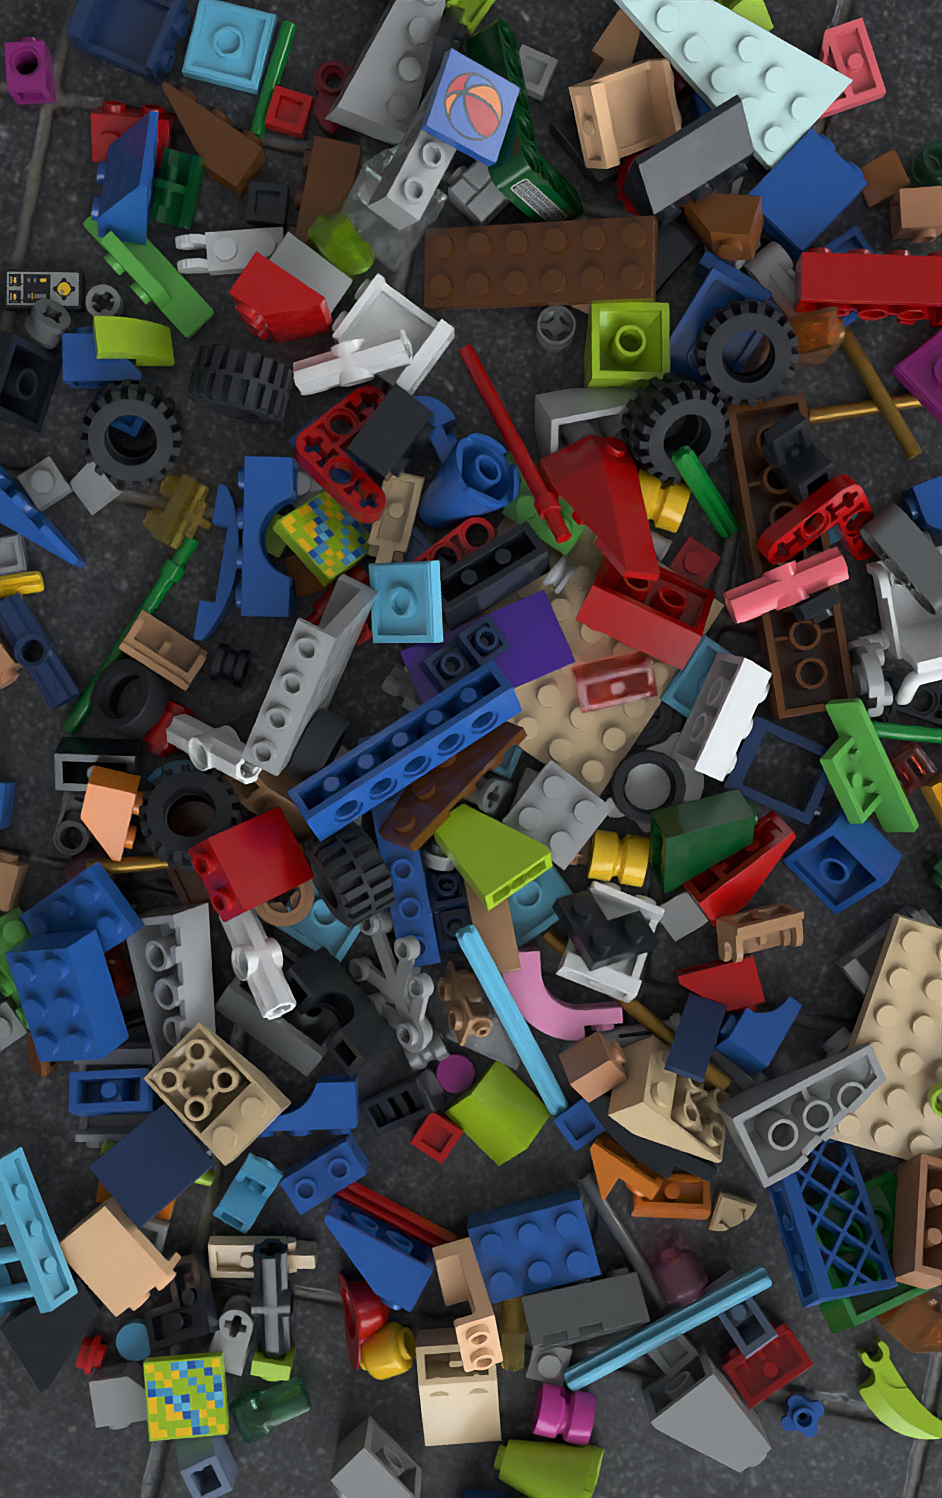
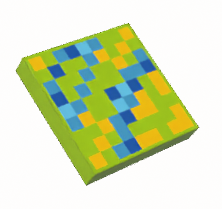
M325 490L278 520L272 528L324 587L368 557L370 533Z
M223 1351L145 1358L143 1367L149 1441L228 1434L229 1416Z

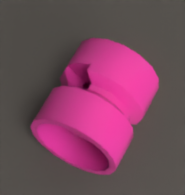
M542 1382L538 1390L533 1412L532 1434L553 1439L558 1434H562L563 1440L566 1442L587 1446L594 1423L596 1395L579 1390H572L570 1394H566L564 1387Z

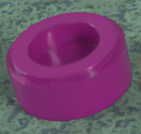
M451 1052V1057L438 1062L436 1077L444 1090L451 1093H459L471 1086L475 1076L473 1062L467 1055L460 1052Z

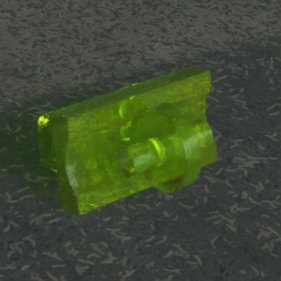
M338 213L332 221L320 215L308 230L309 237L316 243L324 259L352 280L355 274L364 273L372 266L375 257L374 251L370 244L360 238L347 216Z

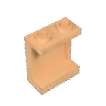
M668 58L645 59L569 87L586 168L609 169L620 164V158L657 145L682 129V117L677 106L674 90V74L670 68Z
M112 1195L72 1227L59 1242L66 1262L115 1317L128 1307L133 1311L139 1308L151 1295L149 1291L153 1287H156L158 1291L163 1289L176 1276L173 1268L182 1258L175 1252L165 1259L122 1211L121 1206Z
M470 1237L432 1248L445 1306L468 1300L472 1312L471 1315L454 1320L465 1372L485 1370L493 1364L502 1362L503 1357L495 1315Z

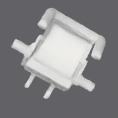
M922 532L934 545L929 532ZM942 545L937 546L936 549L942 554ZM880 560L868 563L866 566L867 573L873 575L882 629L875 634L857 637L856 640L867 639L871 644L878 642L883 650L888 649L895 658L904 659L912 666L913 671L905 677L895 697L897 704L906 705L911 702L920 685L942 680V610L936 615L927 612Z

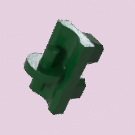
M164 147L159 176L152 180V186L156 187L150 220L190 230L197 211L195 202L199 184L203 181L205 171L203 157Z

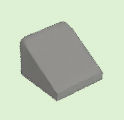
M94 462L87 463L69 483L91 515L97 513L123 493L118 484L115 485L108 481L109 474L105 472L100 476L94 471L96 466Z
M683 887L658 905L665 909L660 922L674 941L679 940L709 921Z

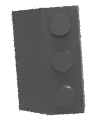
M278 942L283 954L282 971L285 975L293 965L302 959ZM237 976L214 1006L217 1011L305 1076H308L328 1051L326 1045L340 1030L337 1017L330 1010L322 1007L312 1008L303 1015L294 1007L293 1010L283 1014L281 1017L271 1020L263 1018L247 980L241 981Z

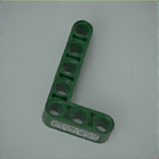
M499 18L466 40L468 58L520 88L496 164L488 167L489 175L496 188L535 223L571 221L583 214L582 201L576 189L538 153L517 40L506 21Z

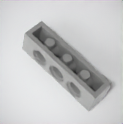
M437 75L367 205L368 208L398 230L420 220L457 150L420 129Z

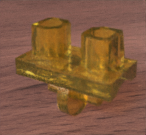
M182 474L181 478L167 475L160 487V494L169 498L170 501L164 512L155 508L149 510L143 525L153 533V538L177 550L185 536L190 539L193 538L198 526L209 530L212 523L202 517L209 505L204 500L210 489L185 474Z

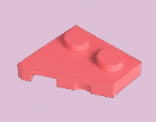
M863 18L825 30L821 41L819 61L853 81L817 120L883 98L886 93Z

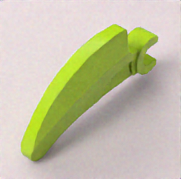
M877 1336L873 1338L878 1346V1352L873 1357H869L861 1347L858 1348L857 1354L861 1361L870 1368L871 1375L864 1383L858 1385L857 1390L865 1404L877 1418L892 1430L908 1437L917 1439L942 1438V1420L930 1413L908 1389L889 1358L890 1352L886 1343Z

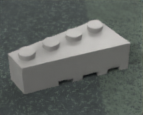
M390 0L376 29L362 50L360 58L346 79L340 94L331 106L325 119L393 146L399 145L418 110L434 37L440 26L446 0Z

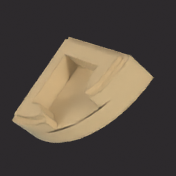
M718 1189L707 1227L713 1231H726L728 1228H732L749 1219L757 1204L754 1200Z

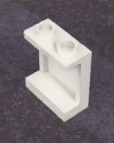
M378 273L372 281L366 279L359 287L355 295V299L358 301L348 313L344 310L338 316L332 326L334 331L332 338L335 345L354 339L368 340L394 330H405L413 350V363L376 375L392 387L397 384L412 396L455 338L454 328L442 319L440 322L436 321L385 282V278Z
M593 881L587 888L591 891L607 920L640 910L652 931L655 932L657 923L663 918L665 909L656 906V901L647 896L635 895L634 897L621 892V888L612 882ZM569 937L556 975L629 1003L638 994L642 982L639 980L648 952L589 972Z

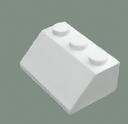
M718 652L670 758L723 782L725 775H728L736 764V751L741 740L745 739L752 729V716L757 705L768 694L770 687L768 681L772 673L744 657Z

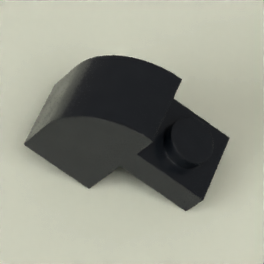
M797 409L784 419L776 421L770 429L763 433L766 445L761 447L765 459L781 484L799 503L829 480L836 477L832 462L813 444L807 419Z

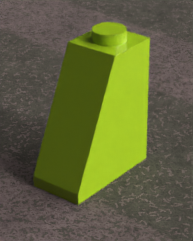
M464 803L456 809L451 808L449 810L451 816L433 834L437 844L488 911L553 867L551 851L547 846Z

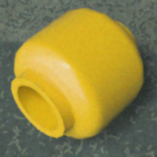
M395 1321L386 1323L380 1331L361 1344L360 1366L362 1369L368 1371L372 1377L378 1380H384L408 1371L416 1357V1339L412 1331Z

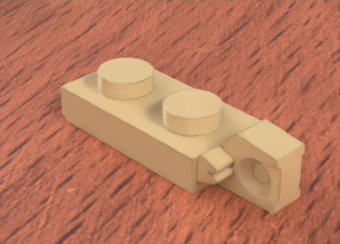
M403 473L399 478L393 475L388 482L383 481L382 490L386 496V504L382 516L372 525L368 541L370 546L368 556L376 557L375 563L403 562L404 555H407L425 477Z
M210 1236L208 1242L210 1277L254 1278V1246L269 1238L280 1239L282 1243L288 1245L289 1273L297 1272V1269H315L317 1242L296 1241V1238H287V1236Z

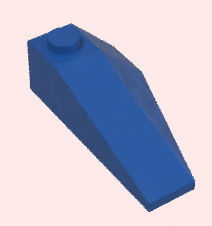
M0 464V523L79 568L86 566L88 563L45 514L37 509L31 498Z

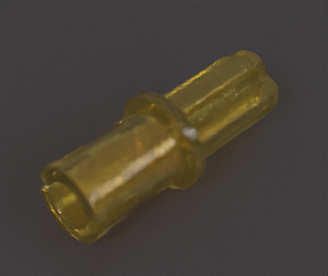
M526 1295L502 1301V1324L498 1326V1332L502 1334L503 1361L501 1366L504 1370L518 1371L524 1367V1335L528 1333V1326L525 1325V1313L521 1297Z

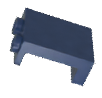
M78 0L65 33L75 49L156 84H160L163 74H168L172 69L175 60L174 48L179 37L184 38L188 31L190 15L184 0Z
M166 1103L89 1166L138 1229L144 1227L155 1215L216 1165L211 1158L215 1154L199 1138L195 1139L186 1128L187 1125Z

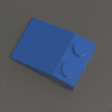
M149 111L109 145L107 161L99 160L97 185L103 186L101 197L94 196L91 220L98 221V237H104L112 231L120 241L146 245L154 192L152 180L156 178L159 112Z
M335 1194L332 1195L324 1219L327 1227L374 1293L380 1296V1300L392 1309L400 1310L403 1308L411 1312L433 1272L434 1256L432 1248L339 1200Z

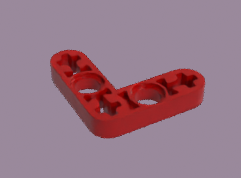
M371 385L357 388L297 436L294 456L298 464L355 520L364 524L374 523L380 519L385 508L386 496L383 490L343 450L349 446L386 397L379 388ZM362 401L365 404H370L371 402H373L375 404V408L373 409L370 406L365 408L362 412H360V416L358 419L356 414L361 409ZM335 420H343L350 425L351 431L347 434H337L331 429L330 424ZM306 444L311 448L316 445L319 446V454L315 451L307 453L305 451ZM322 460L325 462L323 468H321ZM334 469H343L348 472L351 479L345 484L335 483L329 477V473ZM356 485H359L358 492L354 490ZM361 499L366 502L370 499L375 501L373 508L369 505L364 508L361 507Z
M837 475L768 527L758 539L757 547L771 564H783L834 526L842 546L856 560H867L875 552L863 538L861 540L858 536L861 535L859 532L860 528L870 521L874 514L862 487L849 475ZM817 513L814 519L809 524L804 526L805 522L812 515ZM858 513L857 516L850 523L847 524L849 519L854 514Z

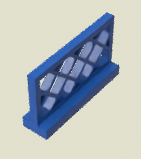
M830 1138L826 1142L822 1140L817 1145L816 1151L813 1149L808 1157L811 1158V1161L805 1172L799 1169L766 1187L803 1308L816 1306L826 1301L891 1289L898 1286L851 1144ZM838 1144L842 1156L839 1166L821 1155L826 1145ZM817 1163L834 1174L828 1188L810 1177ZM840 1179L853 1189L855 1197L852 1204H849L834 1193ZM806 1185L823 1196L817 1211L804 1201L802 1192ZM829 1201L847 1213L841 1227L823 1216ZM853 1218L865 1225L867 1238L864 1244L846 1232ZM818 1224L836 1235L829 1250L817 1242L814 1232ZM842 1240L860 1252L853 1267L836 1256ZM866 1257L878 1265L882 1280L872 1281L859 1272ZM831 1263L849 1275L843 1288L832 1290L827 1274ZM855 1280L860 1283L859 1285L853 1286Z

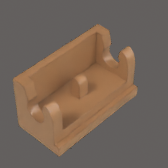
M143 609L118 647L185 691L202 667L208 654L207 650Z
M779 902L716 918L719 959L726 962L733 958V962L737 963L743 960L744 954L779 945H790V930L792 932L793 947L801 946L803 943L802 919H804V911Z

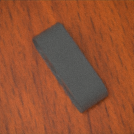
M889 503L860 528L859 532L868 546L927 612L936 615L942 610V554L900 507L894 503Z

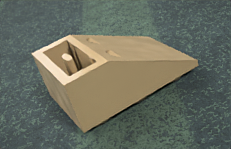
M199 1022L143 1078L225 1166L235 1160L291 1104V1101L264 1073L202 1022Z
M655 1036L621 1048L626 1057V1061L622 1064L628 1079L612 1088L608 1116L634 1135L716 1163L722 1162L726 1124L717 1106L729 1100L730 1094L726 1091H720L705 1077L701 1083L665 1070L670 1048Z
M455 1327L417 1330L416 1359L425 1446L502 1441L496 1364L485 1370L465 1372Z

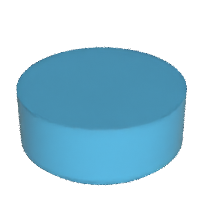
M135 1318L127 1321L117 1334V1350L127 1360L140 1361L151 1353L144 1319Z

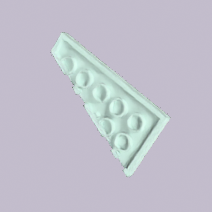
M614 0L663 56L668 58L671 65L712 110L735 95L739 96L743 104L755 151L753 156L767 171L772 170L853 81L714 0Z

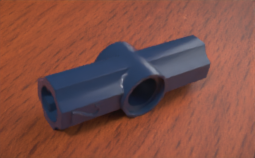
M17 593L1 600L0 627L14 648L16 660L26 668L50 709L55 710L77 698L82 693L81 689L58 654L56 643L47 636L23 595ZM39 641L43 645L44 654L39 661L34 662L30 658L29 649L34 642Z

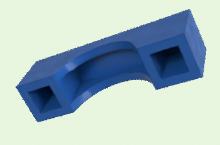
M245 456L244 466H240L238 470L239 490H244V506H239L237 511L238 529L243 530V545H238L236 551L237 568L242 569V585H237L235 591L236 607L241 608V616L295 618L296 579L285 575L273 564L266 549V534L273 517L284 507L298 501V462L292 457Z
M348 1074L320 1075L313 1091L302 1101L288 1106L258 1137L272 1136L274 1131H289L291 1136H306L312 1134V1130L328 1129V1134L331 1135L350 1133L351 1129L357 1128L360 1119L358 1074H353L351 1077Z

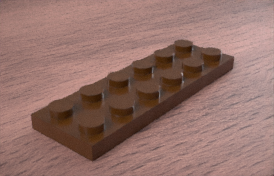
M655 216L425 229L424 308L428 311L656 301L658 219Z

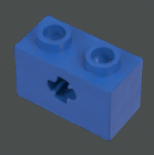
M151 1069L70 1072L68 1112L79 1117L152 1114L158 1109V1094L143 1079Z
M350 1132L338 1136L285 1169L280 1184L298 1213L302 1215L366 1175L369 1160Z

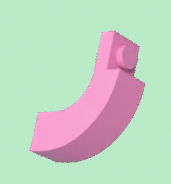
M538 946L520 947L518 953L522 970L503 974V980L522 1016L535 1028L552 1037L568 1041H581L585 1038L584 1026L591 1025V1030L607 1031L614 1029V1024L623 1023L622 1007L615 1001L573 1004L555 997L542 980L540 950Z

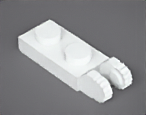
M283 227L205 232V235L189 234L175 237L177 249H207V259L192 258L179 260L177 262L178 272L182 274L210 273V275L242 273L256 251L270 259L284 238Z

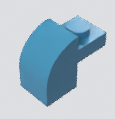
M249 1153L212 1215L246 1234L256 1220L266 1200L278 1185L283 1172L268 1160Z

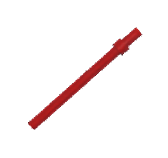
M463 346L459 350V354L535 499L533 502L535 510L540 519L546 520L557 543L560 544L568 541L572 535L560 514L562 507L554 493L548 491L473 346Z

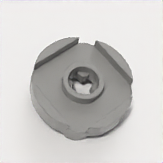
M867 639L849 641L847 646L848 652H851L850 664L856 698L862 700L869 718L880 716L883 713L884 706L891 705L893 702L891 686L889 682H884L881 668L885 662L883 648L880 643L871 644Z

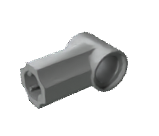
M771 241L755 254L753 261H747L741 267V272L771 291L772 295L769 300L779 306L780 311L791 324L804 314L794 312L795 272L792 270L793 263L782 246L775 241Z

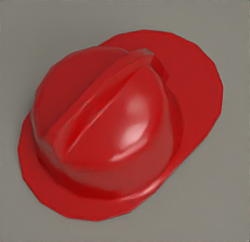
M341 1273L338 1274V1285L344 1306L346 1345L351 1366L355 1370L360 1365L361 1344L368 1341L386 1325L389 1307L380 1300V1296L374 1293L365 1279L347 1282Z

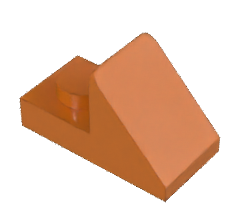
M604 1132L598 1136L590 1148L603 1201L618 1178L623 1180L626 1187L634 1194L642 1197L646 1196L653 1200L665 1177L634 1158L615 1139Z

